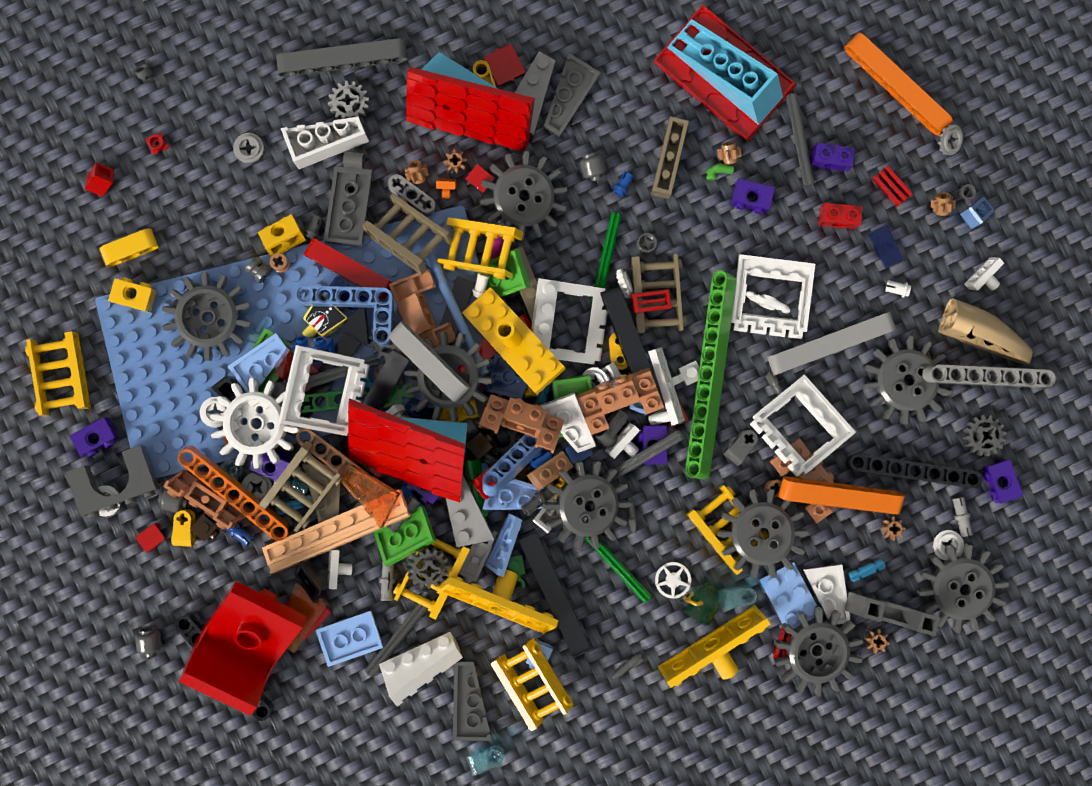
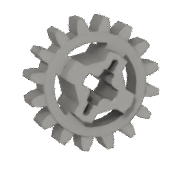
M345 81L344 86L338 83V89L332 88L334 95L329 94V98L332 101H329L328 105L332 107L330 109L331 113H336L335 118L337 120L340 117L346 119L359 117L360 115L366 116L364 110H369V106L366 103H369L370 99L366 97L368 95L367 91H362L363 87L361 84L356 87L354 81L351 85H349L348 81ZM352 91L358 93L360 96L352 94ZM351 99L352 101H350V105H347L346 103H348V100ZM338 108L344 109L346 113L341 112Z

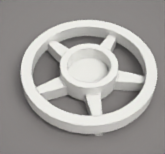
M668 562L658 569L655 575V585L663 596L679 598L689 590L691 575L684 565L677 562ZM677 565L681 568L676 573H670L666 567ZM664 569L667 574L665 581L658 583L659 574ZM683 569L688 576V584L681 581L680 574ZM679 585L687 586L682 593L675 595L676 587ZM659 586H669L672 595L664 593Z

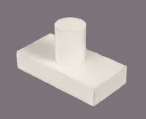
M990 257L964 285L969 290H979L986 284L991 291L995 290L1000 285V282L993 274L1004 262L1000 258Z
M629 423L617 436V442L612 447L607 448L605 452L613 459L622 450L633 457L637 454L639 448L631 440L640 430L635 425Z
M338 549L329 551L327 588L337 589L338 575L352 574V564L339 563Z

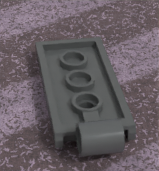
M345 151L343 156L344 167H334L324 235L325 243L363 247L365 231L362 225L367 220L373 169H363L365 165L364 153ZM354 187L355 191L350 193L348 189Z

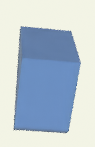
M983 196L960 215L970 228L973 229L983 223L995 210Z

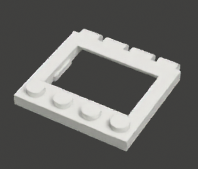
M739 254L736 272L737 283L731 323H734L733 331L747 332L748 325H751L750 333L766 335L767 328H770L769 335L785 337L786 330H788V338L802 339L803 332H807L815 264ZM746 276L802 282L798 305V319L742 313L747 288Z
M538 278L531 331L558 360L587 364L601 361L602 348H597V344H603L605 329L599 328L600 325L606 326L607 312L602 310L604 304L600 292L605 291L604 288ZM557 292L593 297L585 353L550 348Z
M296 345L278 423L347 436L349 398L361 403L360 400H356V396L363 397L366 382L360 381V378H367L370 365L364 364L365 360ZM313 359L331 365L349 367L336 423L312 417H300V410L304 401L306 384L308 383Z
M805 374L752 417L754 421L750 423L758 434L763 431L766 432L762 438L771 449L776 445L779 447L775 453L784 463H787L789 460L792 462L788 468L796 477L801 473L805 476L856 433ZM794 396L803 403L833 437L830 442H826L814 452L813 456L807 461L799 455L768 419L771 414L781 409Z

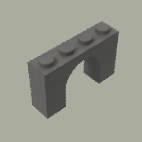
M139 445L122 451L129 472V481L126 488L115 496L105 495L98 489L90 466H81L65 472L80 516H88V519L100 515L99 511L106 509L109 512L119 508L118 504L125 502L128 505L136 502L137 497L144 496V498L156 494L155 491L159 490L160 487L145 446Z
M853 592L848 593L844 609L863 618L878 622H889L932 636H936L940 620L938 616Z

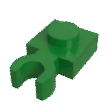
M408 383L402 389L399 388V384H396L384 408L404 403L403 397L414 398L415 394H407L406 392L413 384Z
M522 555L512 556L509 559L506 570L516 573L518 575L517 581L521 582L522 588H525V581L520 576L526 574Z

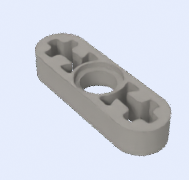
M395 174L389 178V190L397 197H403L411 207L424 216H430L435 212V201L403 176ZM400 181L401 187H394L393 182L398 183ZM410 191L417 193V197L413 200L408 199L406 196ZM422 203H424L425 205H428V203H429V204H430V209H429V208H426V209L424 210Z

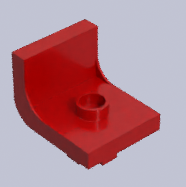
M235 581L199 634L178 682L251 716L258 706L272 669L302 630L307 616L277 602L276 598L278 595L266 589L257 592Z

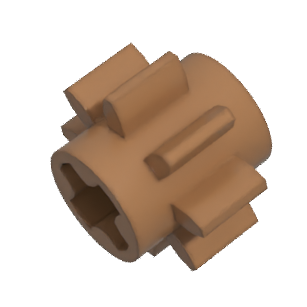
M736 142L722 143V149H717L718 158L723 160L724 164L736 163L737 157H742L741 147L739 145L736 146Z
M453 149L452 154L446 153L448 160L444 161V165H449L448 172L453 170L457 175L459 170L465 171L463 163L468 161L465 158L462 159L463 152L458 154ZM454 159L458 160L457 165L453 164Z
M419 160L411 161L407 165L408 168H405L407 181L412 180L413 184H421L429 176L426 163L421 164Z
M940 192L935 195V199H931V208H933V212L937 215L946 216L952 212V209H955L956 200H953V196L950 193Z
M893 516L890 517V521L883 519L885 524L883 527H880L884 531L883 537L886 538L890 535L892 541H895V536L903 537L901 533L906 528L901 526L902 520L899 519L895 522V517ZM896 526V530H889L890 527Z
M876 629V633L869 630V636L864 637L868 642L866 648L871 649L873 647V653L877 654L878 650L885 652L884 647L890 645L885 639L888 634L883 633L881 635L880 629ZM874 639H880L879 643H873Z

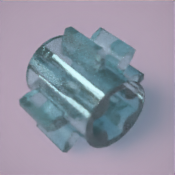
M296 476L288 478L290 485L304 495L307 493L309 487ZM288 492L286 493L287 496H289L290 498L296 499L295 497H293L292 495H290Z

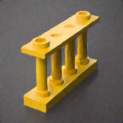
M448 217L446 225L453 228L452 231L454 232L447 260L440 258L437 260L438 263L444 265V269L454 271L455 268L493 274V277L505 280V277L513 278V274L505 270L511 243L514 242V239L522 240V231L514 227ZM466 231L469 232L470 239L464 263L457 262L455 258L461 234ZM480 234H485L487 240L481 265L471 264L477 238L480 237ZM497 236L503 237L504 243L498 267H488L494 240L497 239Z
M65 332V338L62 341L40 345L35 340H26L25 351L30 360L36 396L35 410L39 416H50L49 409L73 404L77 406V409L91 408L79 334L76 332ZM61 348L67 349L68 357L66 359L41 364L39 352ZM69 367L71 370L70 378L44 382L42 371ZM70 385L74 388L73 397L47 401L45 390Z
M721 485L719 489L723 493L701 511L691 509L686 515L732 572L738 575L743 571L742 568L737 571L733 566L740 558V555L732 557L731 555L724 556L721 553L724 548L732 545L731 537L721 542L716 537L717 532L730 521L721 518L713 526H707L704 523L705 516L726 499L734 506L732 499L736 494L729 486ZM736 506L729 512L734 517L739 512ZM752 521V525L754 527H757V525ZM759 530V537L761 539H766L768 537V533L766 531L762 532L761 530ZM757 541L753 542L751 546H756Z
M436 539V542L431 545L453 555L457 559L454 566L450 565V568L446 569L448 572L447 577L458 576L470 548L463 546L462 549L459 547L457 549ZM407 572L402 584L398 583L393 592L396 594L394 600L398 601L402 595L429 608L428 611L431 612L429 617L436 620L448 595L438 592L440 583H438L437 587L434 584H431L430 587L440 594L437 601H430L406 589L405 587L409 580Z
M534 638L522 646L525 651L510 659L503 654L491 663L530 731L536 729L544 721L543 716L559 708L564 715L574 706L571 697L566 693L543 655L541 647ZM530 658L535 668L518 676L512 666ZM540 675L545 685L528 693L523 682ZM550 692L555 702L538 709L533 699Z

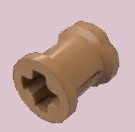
M275 253L271 256L270 265L274 270L279 273L289 270L290 262L287 257L281 253ZM277 261L284 262L283 265H278L276 263Z
M768 481L764 487L765 493H767L771 486L775 485V487H778V491H775L774 497H778L781 481Z

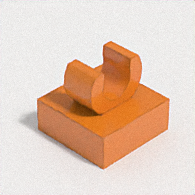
M438 178L436 189H442V198H450L451 189H456L457 179Z

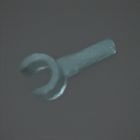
M266 318L262 319L256 332L249 331L247 337L249 342L256 343L267 322Z

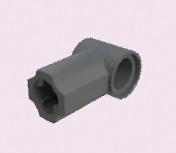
M621 409L613 411L607 419L609 429L593 435L604 447H612L618 439L616 434L629 419V416Z

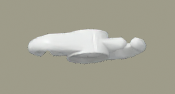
M752 291L746 292V296L750 300L766 309L781 310L783 313H790V308L771 296L762 294V296L756 295Z

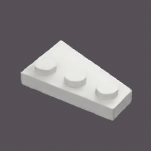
M575 392L539 405L547 410L546 414L565 420L561 433L577 453L596 446Z
M843 565L803 569L827 619L829 620L831 613L835 609L841 613L837 624H844L849 621L850 614L844 610L847 593Z

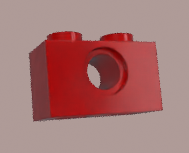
M824 203L819 209L818 226L857 229L861 226L863 206Z

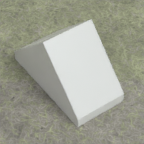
M557 494L551 497L548 502H556ZM542 508L533 522L549 533L552 528L548 527L546 523L550 519L557 517L556 510L550 511Z

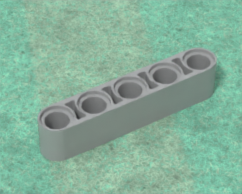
M403 321L388 335L389 339L452 401L457 402L470 388Z

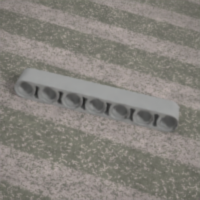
M888 312L767 357L773 375H777L897 329L891 313Z
M931 365L925 367L922 373L924 380L929 383L1041 388L1051 387L1056 380L1055 374L1051 370ZM934 370L937 372L936 378L933 376ZM952 371L955 373L954 379L951 376ZM970 372L973 374L972 380L969 376Z

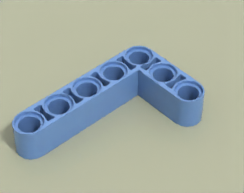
M301 286L297 289L296 298L305 306L374 308L373 339L378 345L383 347L388 346L392 342L389 337L385 341L378 340V335L381 332H386L389 335L393 331L394 297L387 288ZM308 291L311 293L308 300H302L304 292ZM324 292L330 293V298L327 301L321 300V295ZM347 292L350 294V298L347 301H341L340 297L343 293ZM363 293L370 295L366 302L360 301V296ZM382 294L389 295V300L387 302L383 303L379 301V298ZM382 313H387L389 316L385 322H380L378 319Z
M525 434L484 474L482 489L486 495H497L543 449L539 446L538 448L535 447L537 438ZM493 482L495 485H488V483Z

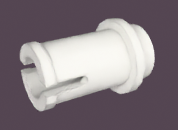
M478 273L475 288L472 289L473 296L479 298L486 291L490 275Z
M891 280L887 281L886 285L894 286V288L886 286L885 292L899 294L903 298L904 296H909L911 285Z

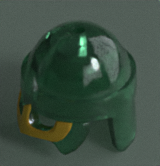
M708 581L691 588L688 594L680 600L681 602L686 601L688 603L684 612L706 627L710 625L715 613L720 608L719 592Z

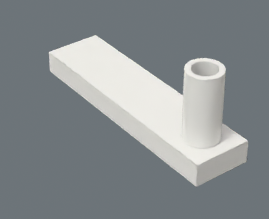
M661 347L648 351L667 409L666 411L649 416V422L651 426L669 421L671 425L679 424L685 421L663 349Z

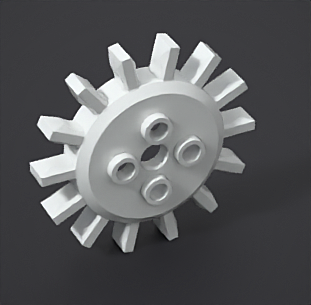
M249 378L248 393H243L240 385L233 383L231 388L236 398L232 402L223 396H218L217 398L219 403L226 406L227 409L224 415L219 413L210 414L211 419L223 421V430L215 431L211 434V437L220 439L226 436L229 443L221 449L220 453L221 455H227L234 448L239 451L235 462L237 466H242L247 455L251 454L253 455L254 469L262 468L261 456L265 453L268 454L273 464H277L280 462V459L275 452L276 447L280 445L288 451L294 449L293 445L287 442L284 437L286 432L300 433L301 428L278 423L285 392L281 393L277 399L271 396L276 382L268 381L264 392L261 393L258 392L257 379ZM260 406L263 407V412L261 414L258 413V408ZM244 418H247L248 423L246 425L242 423V420ZM255 418H259L262 421L259 429H255L252 425ZM270 422L274 423L273 429L269 428ZM254 434L259 436L257 441L253 439Z

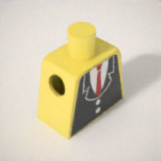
M323 294L321 295L322 301L328 300ZM311 306L303 317L309 326L302 334L313 338L318 333L322 337L327 338L345 325L349 319L337 307Z

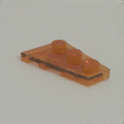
M349 465L342 479V484L356 500H359L368 515L375 519L378 527L383 528L400 493L355 465Z
M295 582L288 607L307 616L302 630L287 648L293 653L296 652L328 605L321 598H318L317 602L313 603L303 587Z

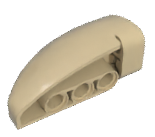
M954 298L948 301L939 325V333L959 339L964 344L1023 365L1030 364L1033 355L1032 349L1004 322L971 304ZM970 331L972 332L971 339L967 338V334H969ZM984 340L990 342V344L986 345Z

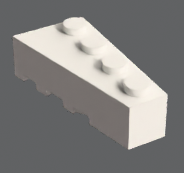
M359 117L339 119L329 123L318 122L315 125L309 126L298 125L295 128H281L292 160L298 169L369 142Z
M448 632L379 664L389 697L398 707L403 703L402 700L409 695H414L418 692V688L425 683H430L434 676L440 672L443 673L463 657L456 639L451 632Z

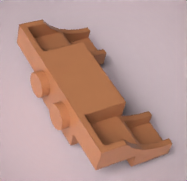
M429 269L423 275L416 273L389 284L398 306V314L404 323L422 339L429 338L436 348L441 346L440 332H447L449 344L456 341L457 337L451 322L439 327L436 326L424 296V292L436 287Z
M649 367L630 375H620L614 381L609 383L608 381L602 382L596 388L577 394V400L591 435L609 429L605 414L641 401L646 414L664 408Z
M491 394L478 427H485L495 431L494 433L497 434L501 425L537 438L536 448L539 446L554 453L565 420L546 414L547 410L541 406L525 403L522 399L510 397L509 400Z
M800 438L791 443L792 447L805 461L813 456ZM777 455L769 461L778 471L780 477L790 471L788 468L792 463L790 460L784 463ZM820 462L805 476L802 473L797 476L801 479L832 483L835 480L829 470L825 471L822 467L823 462ZM808 504L804 507L816 524L837 508L817 504Z
M181 470L172 479L167 480L163 486L168 489L167 493L172 497H184L189 500L188 503L193 507L203 509L204 513L217 522L216 525L223 530L233 529L237 522H241L245 517L205 483L185 470Z

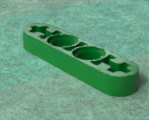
M343 390L306 394L303 402H309L308 397H313L312 404L314 408L310 409V405H305L304 409L300 410V413L338 409L340 405L335 402V396L343 394ZM364 390L363 395L366 398L368 393ZM323 396L326 398L327 403L324 407L316 405L315 400L317 397Z

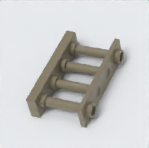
M392 193L390 197L394 206L377 224L366 221L362 227L368 237L423 275L427 270L424 259L442 240L451 245L450 231L444 226H438L411 207L403 197H397ZM400 210L408 215L391 234L383 232L382 229ZM414 220L421 224V227L405 244L397 242L398 236ZM427 230L436 235L419 254L411 252L412 246Z
M673 254L672 261L643 263V261H640L639 256L631 258L633 294L642 293L648 289H675V299H671V305L676 307L677 318L648 320L644 318V312L635 313V326L638 335H644L645 330H648L649 327L677 326L678 332H682L684 330L683 327H686V316H682L679 270H682V261L678 259V254ZM673 269L674 280L653 282L641 280V273H644V271ZM643 297L637 298V301L646 300ZM661 302V303L645 304V305H638V307H639V308H646V307L662 306V305H667V303H666V302Z
M308 441L300 448L259 503V506L264 509L269 504L275 505L299 522L294 529L295 532L300 527L305 528L311 521L309 518L310 514L332 485L337 486L344 477L341 473L345 468L341 467L335 473L314 458L309 451L313 445ZM301 461L304 463L308 462L331 479L326 488L300 470L301 467L298 465ZM290 476L298 477L320 493V496L315 502L290 485L288 478ZM279 490H285L310 509L303 516L279 499L280 496L277 493Z

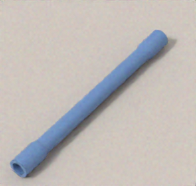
M431 254L426 257V261L438 283L459 333L466 334L464 344L468 351L475 344L445 278L442 266L437 262L438 257L436 254ZM478 351L474 358L477 362H480L483 358ZM487 367L480 369L481 377L489 374Z

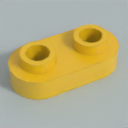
M613 333L609 338L610 362H614L618 370H623L627 368V364L620 346L615 343L616 335ZM623 357L624 362L618 363L617 358Z

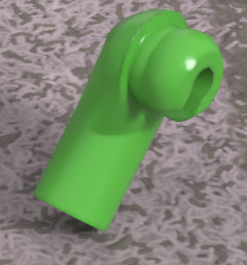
M718 163L706 170V178L709 181H714L717 179L716 174H732L734 166Z

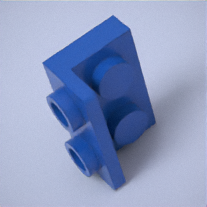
M299 336L290 345L291 350H295L296 345L336 353L333 338L322 336L316 338ZM313 359V362H323L320 360Z

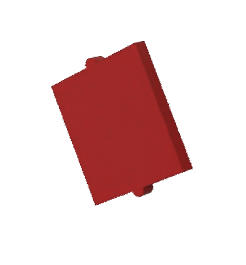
M512 44L501 49L496 48L495 52L483 57L489 64L491 74L498 87L510 81L513 82L514 79L526 74Z

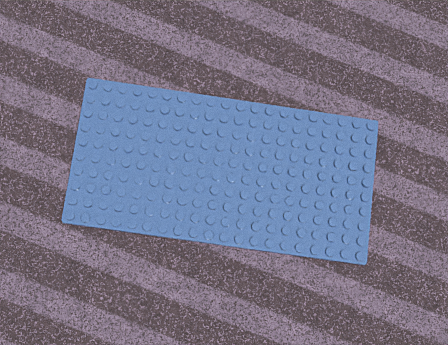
M463 206L437 211L430 216H426L438 226L446 227L450 231L451 240L454 232L452 231L453 228L446 225L448 217L467 220ZM414 220L398 236L397 242L405 244L421 227V224ZM402 221L387 224L382 229L383 232L391 234ZM427 230L412 246L411 252L419 254L436 235ZM464 231L461 234L455 258L457 262L464 263L470 239L469 232ZM366 233L364 234L363 247L325 243L324 240L320 241L391 282L418 273L368 237ZM442 240L429 255L436 254L438 258L447 260L451 245ZM309 244L291 248L282 253L290 262L289 270L283 273H279L271 267L270 254L259 256L263 264L268 265L272 269L269 277L262 283H258L252 274L245 271V267L253 258L150 284L152 285L151 288L156 290L157 293L151 313L108 301L110 294L96 298L97 311L130 449L139 445L146 447L156 478L176 474L181 470L188 471L178 460L179 453L188 445L196 447L214 463L237 458L239 451L235 448L229 454L221 455L220 451L224 447V437L220 439L212 438L211 434L215 431L223 430V426L217 428L207 426L200 417L201 405L208 398L219 396L211 387L226 375L234 377L228 366L251 351L265 328L274 334L277 333L279 337L290 344L297 337L304 336L302 332L309 324L303 317L311 306L301 304L296 298V291L299 287H359L303 255ZM474 251L471 264L479 265L476 251ZM425 258V259H424V260H425L424 264H425V266H426V269H429V270H430L429 265H428V263H427V261H426V258ZM277 261L276 264L283 265L284 262ZM441 264L451 291L457 276L474 281L476 285L477 272L458 268L451 271L444 269V265ZM202 272L209 273L210 286L214 287L217 286L221 275L228 277L224 291L229 293L233 288L240 286L243 291L234 301L237 305L247 302L252 306V308L246 311L239 312V319L248 320L252 323V327L238 326L235 332L244 339L245 343L243 345L238 344L232 338L228 340L226 345L230 350L231 355L229 357L221 353L219 346L212 348V361H205L203 347H198L193 359L186 357L191 343L185 341L181 346L173 347L171 345L172 341L180 336L178 329L165 331L162 328L167 323L175 322V314H167L162 311V306L171 307L177 299L169 293L170 289L177 290L183 294L188 289L183 279L186 276L193 280L194 284L199 283L202 286ZM431 272L436 287L424 292V296L436 326L439 327L447 304ZM136 289L130 292V298H135L137 295ZM308 291L304 292L302 300H308L311 293ZM329 292L323 293L327 299L330 298ZM347 292L343 293L340 297L341 301H347L350 298V294ZM473 292L467 307L477 299V297L473 296ZM363 293L360 296V301H368L370 295ZM389 295L386 297L385 300L379 298V301L383 303L387 302L389 300ZM395 299L393 311L394 325L403 321L398 314V306ZM217 302L212 304L213 309L218 307ZM359 307L337 308L350 319ZM366 308L369 336H373L371 329H373L374 308ZM196 309L194 311V315L198 316L200 314V310ZM211 312L205 313L204 321L206 323L211 322L213 314ZM382 313L378 319L380 322H383V320L387 321L389 316L387 313ZM464 316L463 318L474 343L484 340L485 338ZM220 320V321H219V326H220V327L224 326L225 321H224V320ZM343 326L327 337L333 338L335 346L345 332L361 343L352 357L364 359L375 355L378 358L379 353H372L375 349L374 347L363 344ZM206 327L201 328V333L204 334L207 332ZM317 333L313 338L320 337L321 335ZM380 334L378 335V340H379V341H381V335H380ZM385 349L382 352L391 353L392 349ZM383 356L381 359L378 358L379 365H383V361H385V356ZM411 360L405 370L412 369L413 362ZM292 361L278 382H282V380L288 381ZM312 362L309 376L315 375L323 362ZM379 365L370 368L368 371V375L373 383L376 380L375 371L379 369ZM404 375V384H399V388L402 389L408 383L416 386L418 382ZM347 376L336 379L328 392L344 390ZM421 391L417 392L414 397L420 401L424 398ZM337 394L335 402L340 405L342 394ZM363 395V397L356 396V399L360 400L361 402L362 399L365 398V395ZM325 397L320 402L318 407H324L326 405L327 400ZM403 397L404 403L402 405L404 408L406 403L413 398ZM410 403V405H411L410 411H414V410H415V411L419 412V411L417 410V408H416L417 404L415 403L414 405H412V404ZM429 403L427 408H435V405ZM260 406L258 408V413L261 414L263 412V407ZM215 407V410L208 413L221 414L223 411L217 410V407ZM383 407L381 411L386 412L391 407ZM339 408L315 411L311 417L336 423ZM247 418L242 420L244 425L248 423ZM255 418L252 422L253 427L259 429L262 421L259 418ZM273 422L269 423L270 429L274 428ZM313 430V431H314L315 433H317L320 437H321V436H325V435H329V434H333V433H328V432ZM304 431L301 433L300 438L302 441L309 440L311 435L309 432ZM286 433L284 439L291 444L298 443L296 438ZM254 434L253 439L257 441L259 436ZM184 452L186 459H193L192 453Z

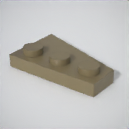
M302 464L305 473L326 488L331 479L312 465ZM325 465V466H327L329 469H331L333 472L337 473V472L334 471L332 468H330L328 465ZM341 481L337 486L333 484L316 506L315 511L319 523L339 515ZM308 485L312 501L315 502L320 493Z

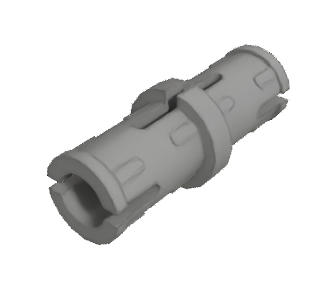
M965 497L953 498L952 501L956 513L954 517L958 521L960 536L973 535L969 520L971 516L967 512Z
M383 561L382 579L379 581L381 583L380 600L393 601V583H395V579H393L394 564L387 567L384 566Z

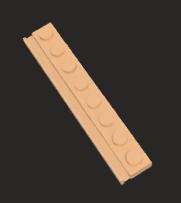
M402 490L393 491L288 536L282 541L262 547L267 565L271 570L270 574L278 573L302 561L316 557L410 517L411 515L408 512Z

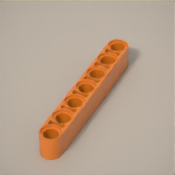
M857 33L844 46L846 53L933 134L941 135L943 128H947L953 122L952 117L865 35Z
M188 445L181 450L178 460L182 466L272 539L282 541L287 537L289 524L268 506L266 509L259 506L260 499L196 447ZM184 452L192 453L193 459H186ZM199 465H206L209 471L202 472L199 469ZM221 477L224 480V484H217L214 478ZM237 490L240 495L233 497L229 491ZM251 502L255 508L248 509L245 507V503ZM266 514L270 520L262 521L260 515ZM282 527L285 532L277 533L275 528Z
M783 477L778 497L793 502L900 514L905 494L886 489Z

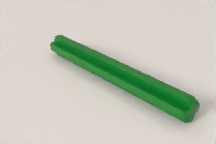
M612 212L594 287L605 289L622 216L617 212Z
M584 537L590 544V537ZM598 538L600 548L595 549L597 553L644 603L649 601L652 597L649 592Z

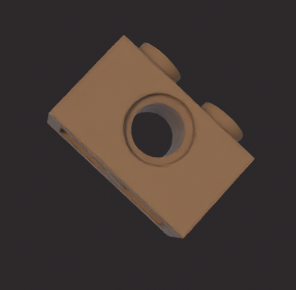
M562 451L532 471L527 477L536 490L539 491L560 477L558 472L560 469L568 471L574 466Z

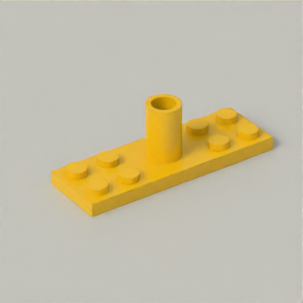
M491 287L462 312L536 395L566 369Z
M509 570L505 571L504 577L498 575L492 593L482 590L480 585L465 583L462 578L457 576L449 577L440 585L438 591L543 634L555 629L559 621L554 619L553 615L549 613L535 611L536 609L532 606H522L510 601L518 575Z
M753 605L657 667L670 688L680 685L684 679L697 674L700 669L711 662L722 679L732 678L739 669L728 651L739 644L746 643L750 637L763 632L771 624L764 614Z

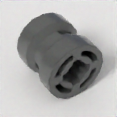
M650 233L642 234L637 241V249L644 255L651 254L657 245L655 236Z
M258 256L253 258L245 267V271L252 274L258 283L265 281L272 272V269L268 265H264Z

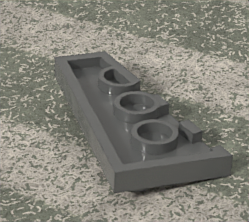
M569 53L544 128L561 137L601 75V72Z
M458 661L454 664L453 741H492L474 661Z

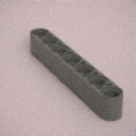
M398 38L281 53L276 55L278 75L290 77L399 63L408 60L406 40Z

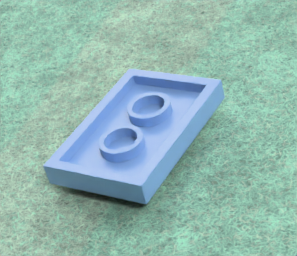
M792 562L794 567L792 570L783 567L776 571V578H770L767 575L759 579L781 623L790 624L794 629L801 625L796 612L800 610L807 617V621H810L815 617L814 610L817 605L795 563Z
M372 610L316 629L328 667L384 647Z

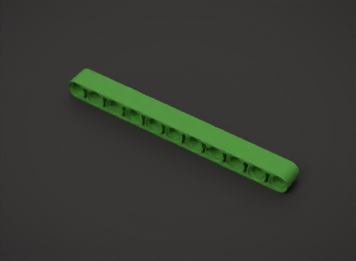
M722 270L716 271L713 274L686 461V474L696 479H706L711 472L737 283L734 275Z

